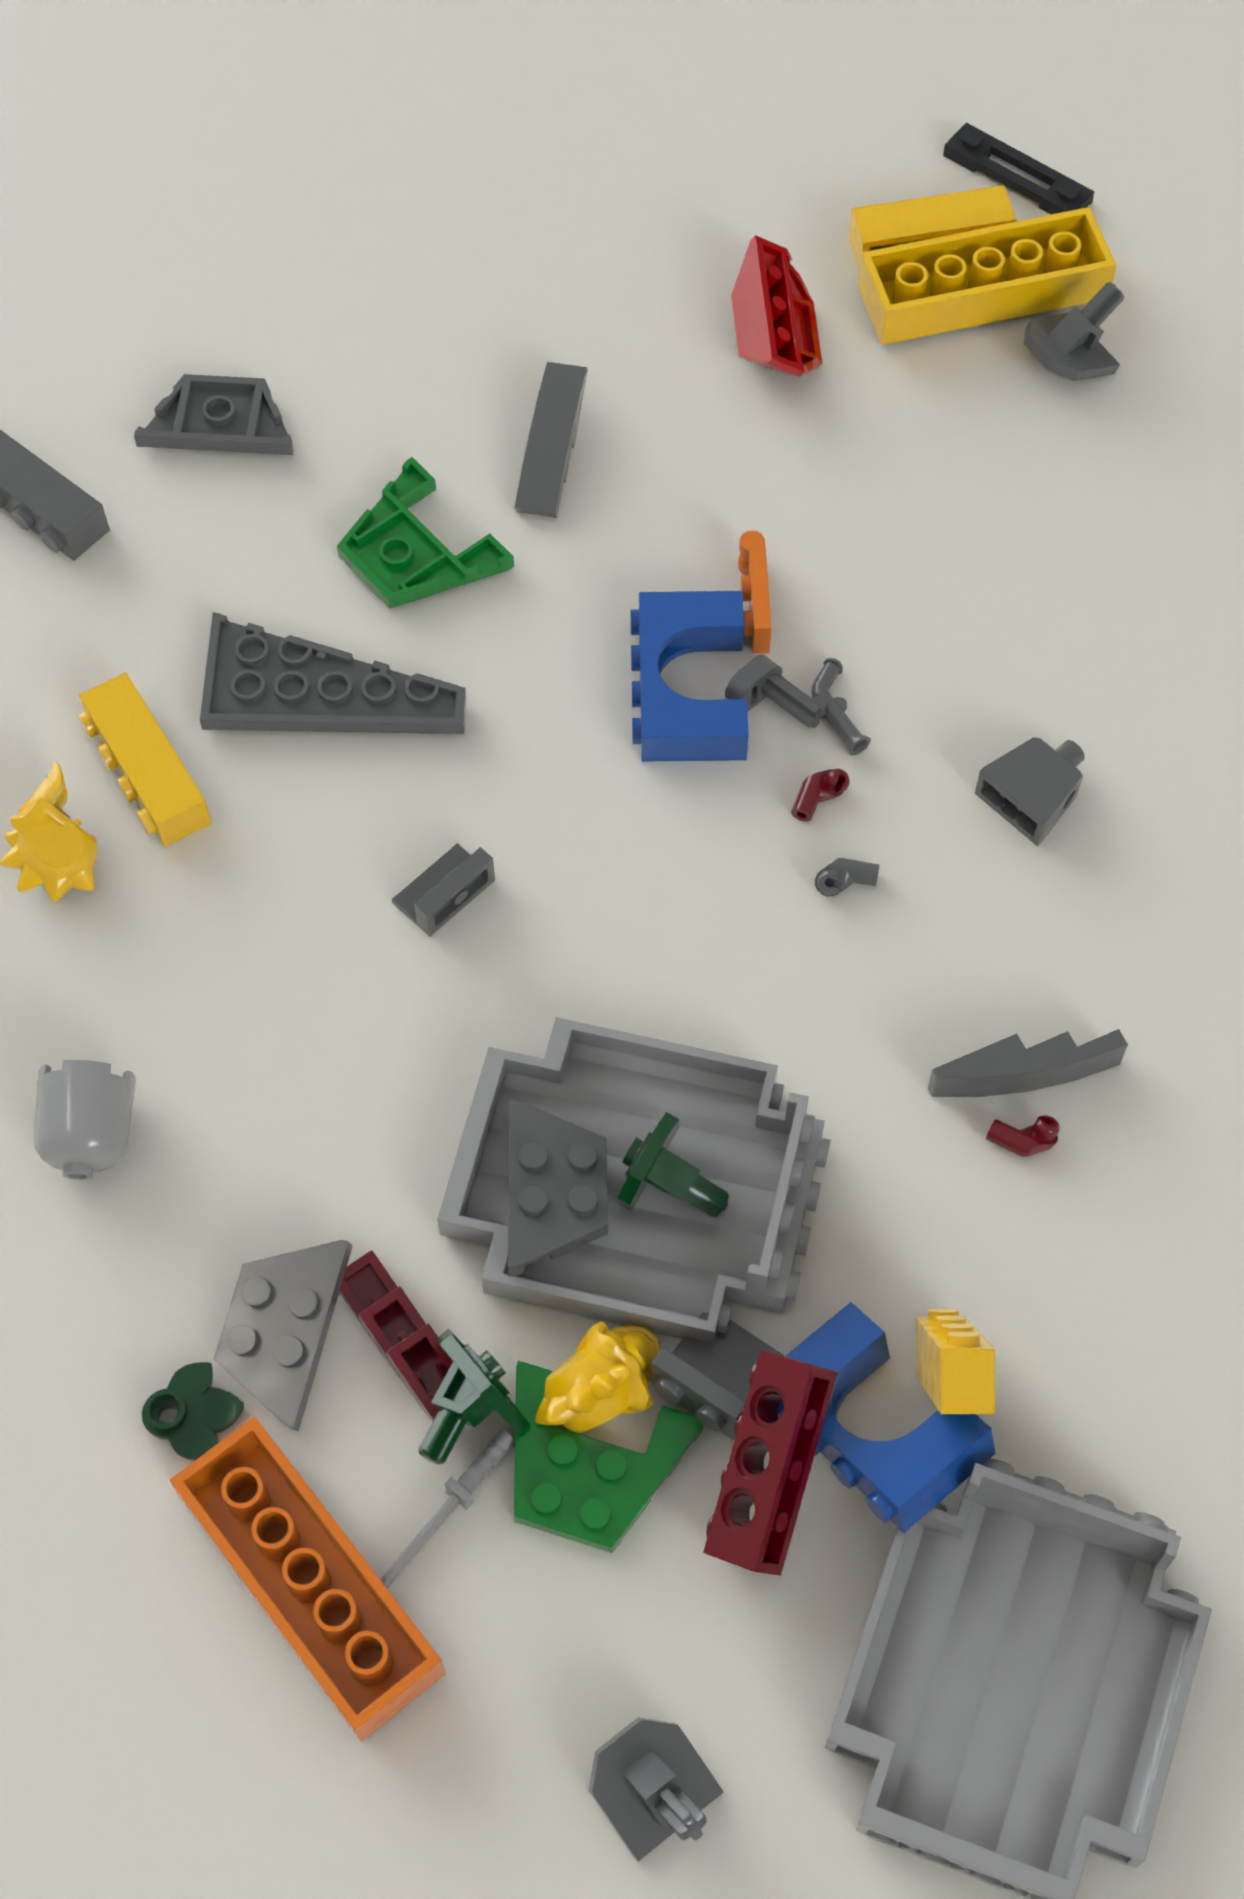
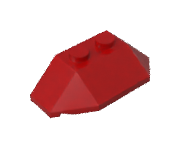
M755 235L750 240L731 294L739 357L749 362H754L771 370L801 377L823 364L814 302L800 274L790 263L793 259L788 249Z

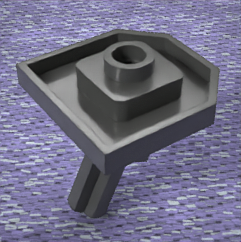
M1108 282L1082 310L1074 306L1069 313L1031 318L1025 328L1024 345L1047 370L1072 381L1115 374L1120 364L1099 342L1104 333L1100 325L1124 300L1123 292L1115 284Z
M638 1717L598 1748L594 1754L589 1792L634 1859L640 1861L674 1832L681 1840L691 1837L696 1841L702 1837L701 1829L707 1823V1819L701 1810L724 1793V1791L678 1724Z

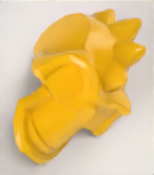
M54 762L51 765L52 771L46 775V778L31 798L19 808L20 813L11 816L10 822L14 830L4 835L11 848L3 856L0 864L4 867L21 869L17 883L18 891L25 892L43 884L50 900L57 902L71 888L87 891L94 890V865L98 858V843L92 834L89 836L80 828L82 822L78 818L72 821L70 816L62 810V807L67 803L68 792L61 766L58 762Z
M604 1322L593 1325L579 1343L576 1353L547 1376L544 1397L536 1413L535 1422L543 1425H563L573 1432L581 1433L597 1427L619 1414H632L650 1408L653 1405V1400L649 1395L647 1384L651 1381V1362L661 1350L658 1337L652 1330L641 1325L628 1324L611 1329V1331Z

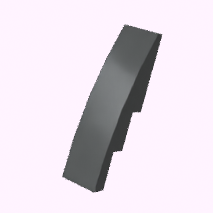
M547 362L525 450L514 507L516 512L557 518L563 483H566L571 449L575 446L588 372L587 367Z
M1117 1029L1077 1047L1067 1031L1026 1049L1016 1033L932 1069L928 1091L932 1097H985L1029 1092L1073 1082L1120 1065L1128 1043L1120 1030Z

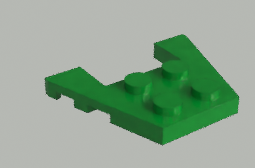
M413 457L403 464L402 473L394 482L389 481L382 490L381 499L372 510L367 509L337 545L338 556L389 609L478 581L515 567L514 556L490 533L458 555H453L408 510L409 507L436 490L435 479Z
M518 1360L516 1366L515 1405L531 1426L521 1435L515 1431L514 1520L517 1523L613 1553L651 1502L652 1496L680 1463L681 1457L700 1436L704 1425L694 1415L661 1405L645 1454L554 1425L537 1424L535 1416L544 1397L545 1381L547 1376L553 1371Z

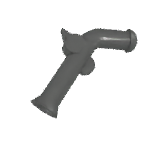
M827 658L823 662V668L813 682L811 689L812 699L826 709V714L820 719L826 717L847 743L849 754L852 756L857 755L869 746L871 739L862 735L846 715V700L842 697L833 698L829 693V689L838 674L842 673L843 666L836 658Z

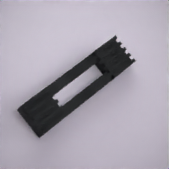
M967 122L944 146V157L973 173L978 170L1039 203V208L1051 215L1087 208L1093 202L1095 191ZM991 154L1050 185L1049 189L1047 190L989 159Z

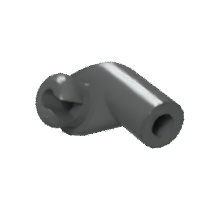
M837 858L817 874L815 886L817 891L827 897L839 894L853 883L876 887L880 864Z

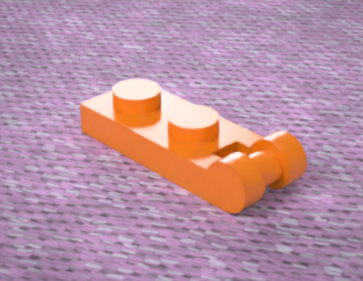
M751 530L743 533L739 542L738 568L744 574L740 577V591H743V601H749V610L743 611V636H751L752 654L769 653L772 628L765 538L760 532Z

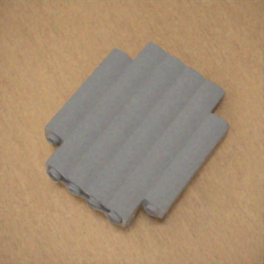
M556 1017L544 1059L488 1047L437 1218L439 1233L442 1236L490 1246L481 1277L483 1293L620 1325H641L655 1333L683 1339L688 1337L714 1343L716 1332L727 1333L728 1322L731 1317L733 1305L724 1303V1300L778 1313H783L785 1300L795 1302L801 1272L793 1271V1264L796 1254L806 1255L811 1227L803 1226L802 1224L805 1211L815 1212L821 1183L812 1181L816 1166L825 1168L831 1140L822 1138L825 1120L816 1119L815 1116L806 1114L809 1096L789 1092L786 1112L779 1111L784 1085L776 1083L778 1065ZM509 1099H517L607 1139L608 1234L587 1244H577L568 1253L551 1260L550 1256L531 1263L525 1266L524 1273L518 1276H508ZM666 1112L679 1119V1129L667 1150L700 1170L699 1175L724 1189L729 1194L728 1206L718 1217H712L689 1202L672 1197L649 1183L646 1185L632 1212L618 1203L617 1197L627 1179L625 1174L629 1167L623 1164L622 1161L636 1137L644 1141L649 1132L653 1133ZM702 1312L709 1313L708 1320L698 1318Z
M990 1458L983 1465L975 1463L971 1475L967 1479L956 1515L947 1513V1507L938 1503L905 1533L897 1527L825 1748L856 1762L876 1767L856 1828L857 1832L884 1844L906 1850L933 1863L960 1871L984 1883L1014 1892L1027 1899H1075L1088 1850L1136 1868L1146 1859L1212 1609L1200 1605L1199 1599L1188 1592L1169 1589L1167 1593L1160 1590L1165 1571L1176 1558L1181 1537L1176 1535V1530L1168 1528L1163 1520L1143 1512H1136L1134 1515L1117 1510L1114 1504L1104 1497L1093 1494H1086L1084 1497L1067 1492L1064 1486L1054 1479L1043 1476H1036L1034 1479L1015 1473V1469L1010 1464Z

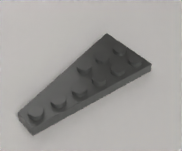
M215 612L212 614L200 713L202 730L464 734L467 700L465 687L418 673L409 676L390 670V665L374 660L373 664L353 659L352 653L292 635L283 638L264 632L262 626L249 622L247 626L228 621L225 615Z

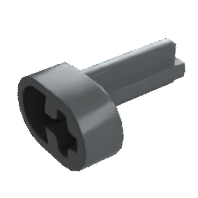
M763 654L756 656L731 678L726 687L725 698L747 699L748 711L768 697L808 728L817 727L820 724V718L826 714V709L782 677V668Z

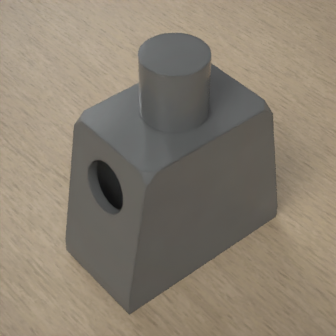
M1033 737L983 767L979 773L975 795L1038 846L1078 794L1083 775L1076 767L1084 761V752L1077 743L1071 740H1066L1054 750L1041 738Z

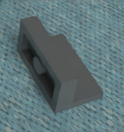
M457 843L392 899V903L431 937L495 881L493 857L481 847L470 855Z

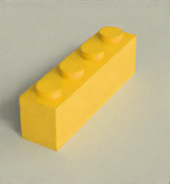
M1002 185L852 208L849 239L860 270L862 252L1016 222L1017 219L1006 188Z
M126 672L79 694L84 710L83 713L78 715L79 720L88 737L91 739L97 736L102 743L97 749L108 770L117 768L122 776L116 780L128 803L136 800L141 810L137 811L136 814L148 836L156 833L163 846L166 847L212 824L206 800Z
M934 1308L928 1310V1317H915L916 1378L940 1414H995V1349L965 1316H959V1310Z

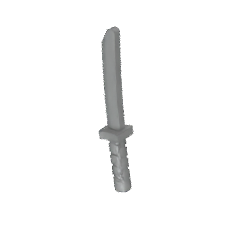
M501 1429L487 1445V1448L478 1455L477 1460H474L467 1468V1471L459 1477L458 1481L450 1477L444 1484L446 1487L445 1493L449 1495L448 1499L380 1579L387 1589L459 1504L466 1510L473 1503V1494L471 1492L477 1489L481 1481L489 1475L491 1469L495 1468L501 1458L515 1444V1439L507 1431Z

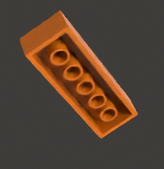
M255 1416L169 1480L179 1498L361 1743L446 1675L442 1659Z

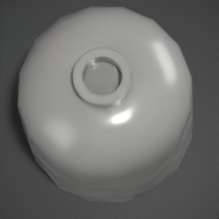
M63 1060L62 1070L51 1071V1067L47 1064L42 1065L38 1071L34 1129L35 1149L41 1159L50 1166L63 1170V1177L72 1180H89L92 1178L93 1172H101L115 1166L125 1154L128 1144L136 1077L133 1072L126 1070V1072H123V1077L110 1073L111 1064L90 1060Z

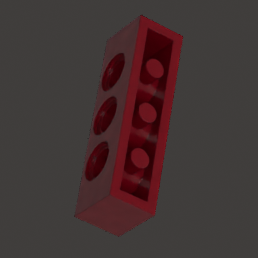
M760 1350L757 1363L753 1366L750 1373V1389L744 1410L736 1422V1438L729 1463L725 1466L721 1475V1491L715 1512L707 1524V1540L703 1551L704 1554L753 1572L781 1576L838 1372ZM783 1401L784 1410L781 1417L778 1418V1408ZM767 1452H769V1463L766 1469H764V1458ZM754 1503L755 1513L752 1520H750V1508Z

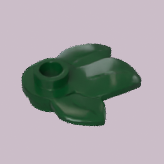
M209 1362L187 1364L178 1369L172 1376L167 1388L153 1393L146 1400L142 1409V1421L147 1431L156 1438L169 1440L174 1451L179 1456L188 1460L195 1461L218 1444L215 1433L223 1432L232 1426L245 1408L244 1403L234 1394L211 1387L213 1369L212 1364ZM169 1408L177 1410V1416L173 1421L168 1423L160 1421V1415L164 1410Z

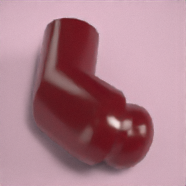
M835 768L807 776L792 807V816L800 821H811L818 803L836 798L848 789L850 784L848 774L840 768Z

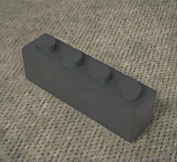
M0 430V509L3 508L9 512L15 522L25 531L32 529L40 535L46 546L53 552L58 553L61 551L75 561L110 531L103 505Z

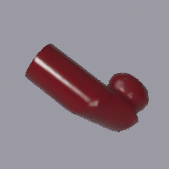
M1047 1115L1039 1116L1034 1125L1021 1130L995 1119L987 1133L986 1140L1020 1157H1028L1051 1149L1058 1141L1057 1134L1060 1131V1126L1053 1117Z

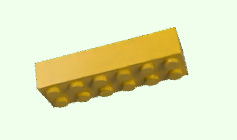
M1087 207L862 252L858 288L880 344L885 345L1086 304L1106 283H1113L1117 264L1091 208Z

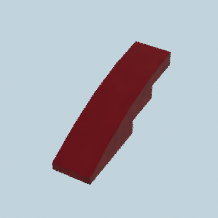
M371 1250L346 1267L339 1293L389 1365L433 1422L439 1409L431 1402L453 1360L439 1344L438 1336L430 1324L425 1323L400 1286L397 1287L373 1250Z

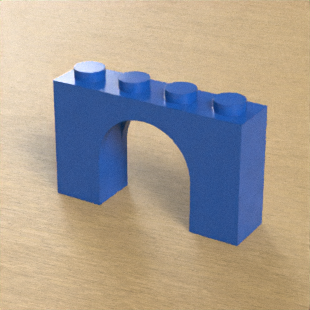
M743 591L639 592V609H630L631 635H639V645H631V671H640V681H632V708L641 707V718H632L633 745L641 744V761L747 760L749 738L747 699L697 700L687 698L670 689L660 675L669 662L683 654L691 652L742 651L744 633Z
M852 1302L847 1304L786 1355V1357L838 1372L815 1456L821 1452L831 1462L830 1467L833 1473L844 1486L849 1489L856 1486L866 1496L865 1501L868 1507L879 1520L884 1523L891 1520L904 1533L971 1475L975 1463L983 1465L996 1454L992 1428L976 1414H940L937 1410L909 1434L888 1441H871L859 1438L842 1427L837 1420V1415L846 1396L890 1359L885 1332ZM783 1401L778 1408V1418L781 1417L784 1410Z

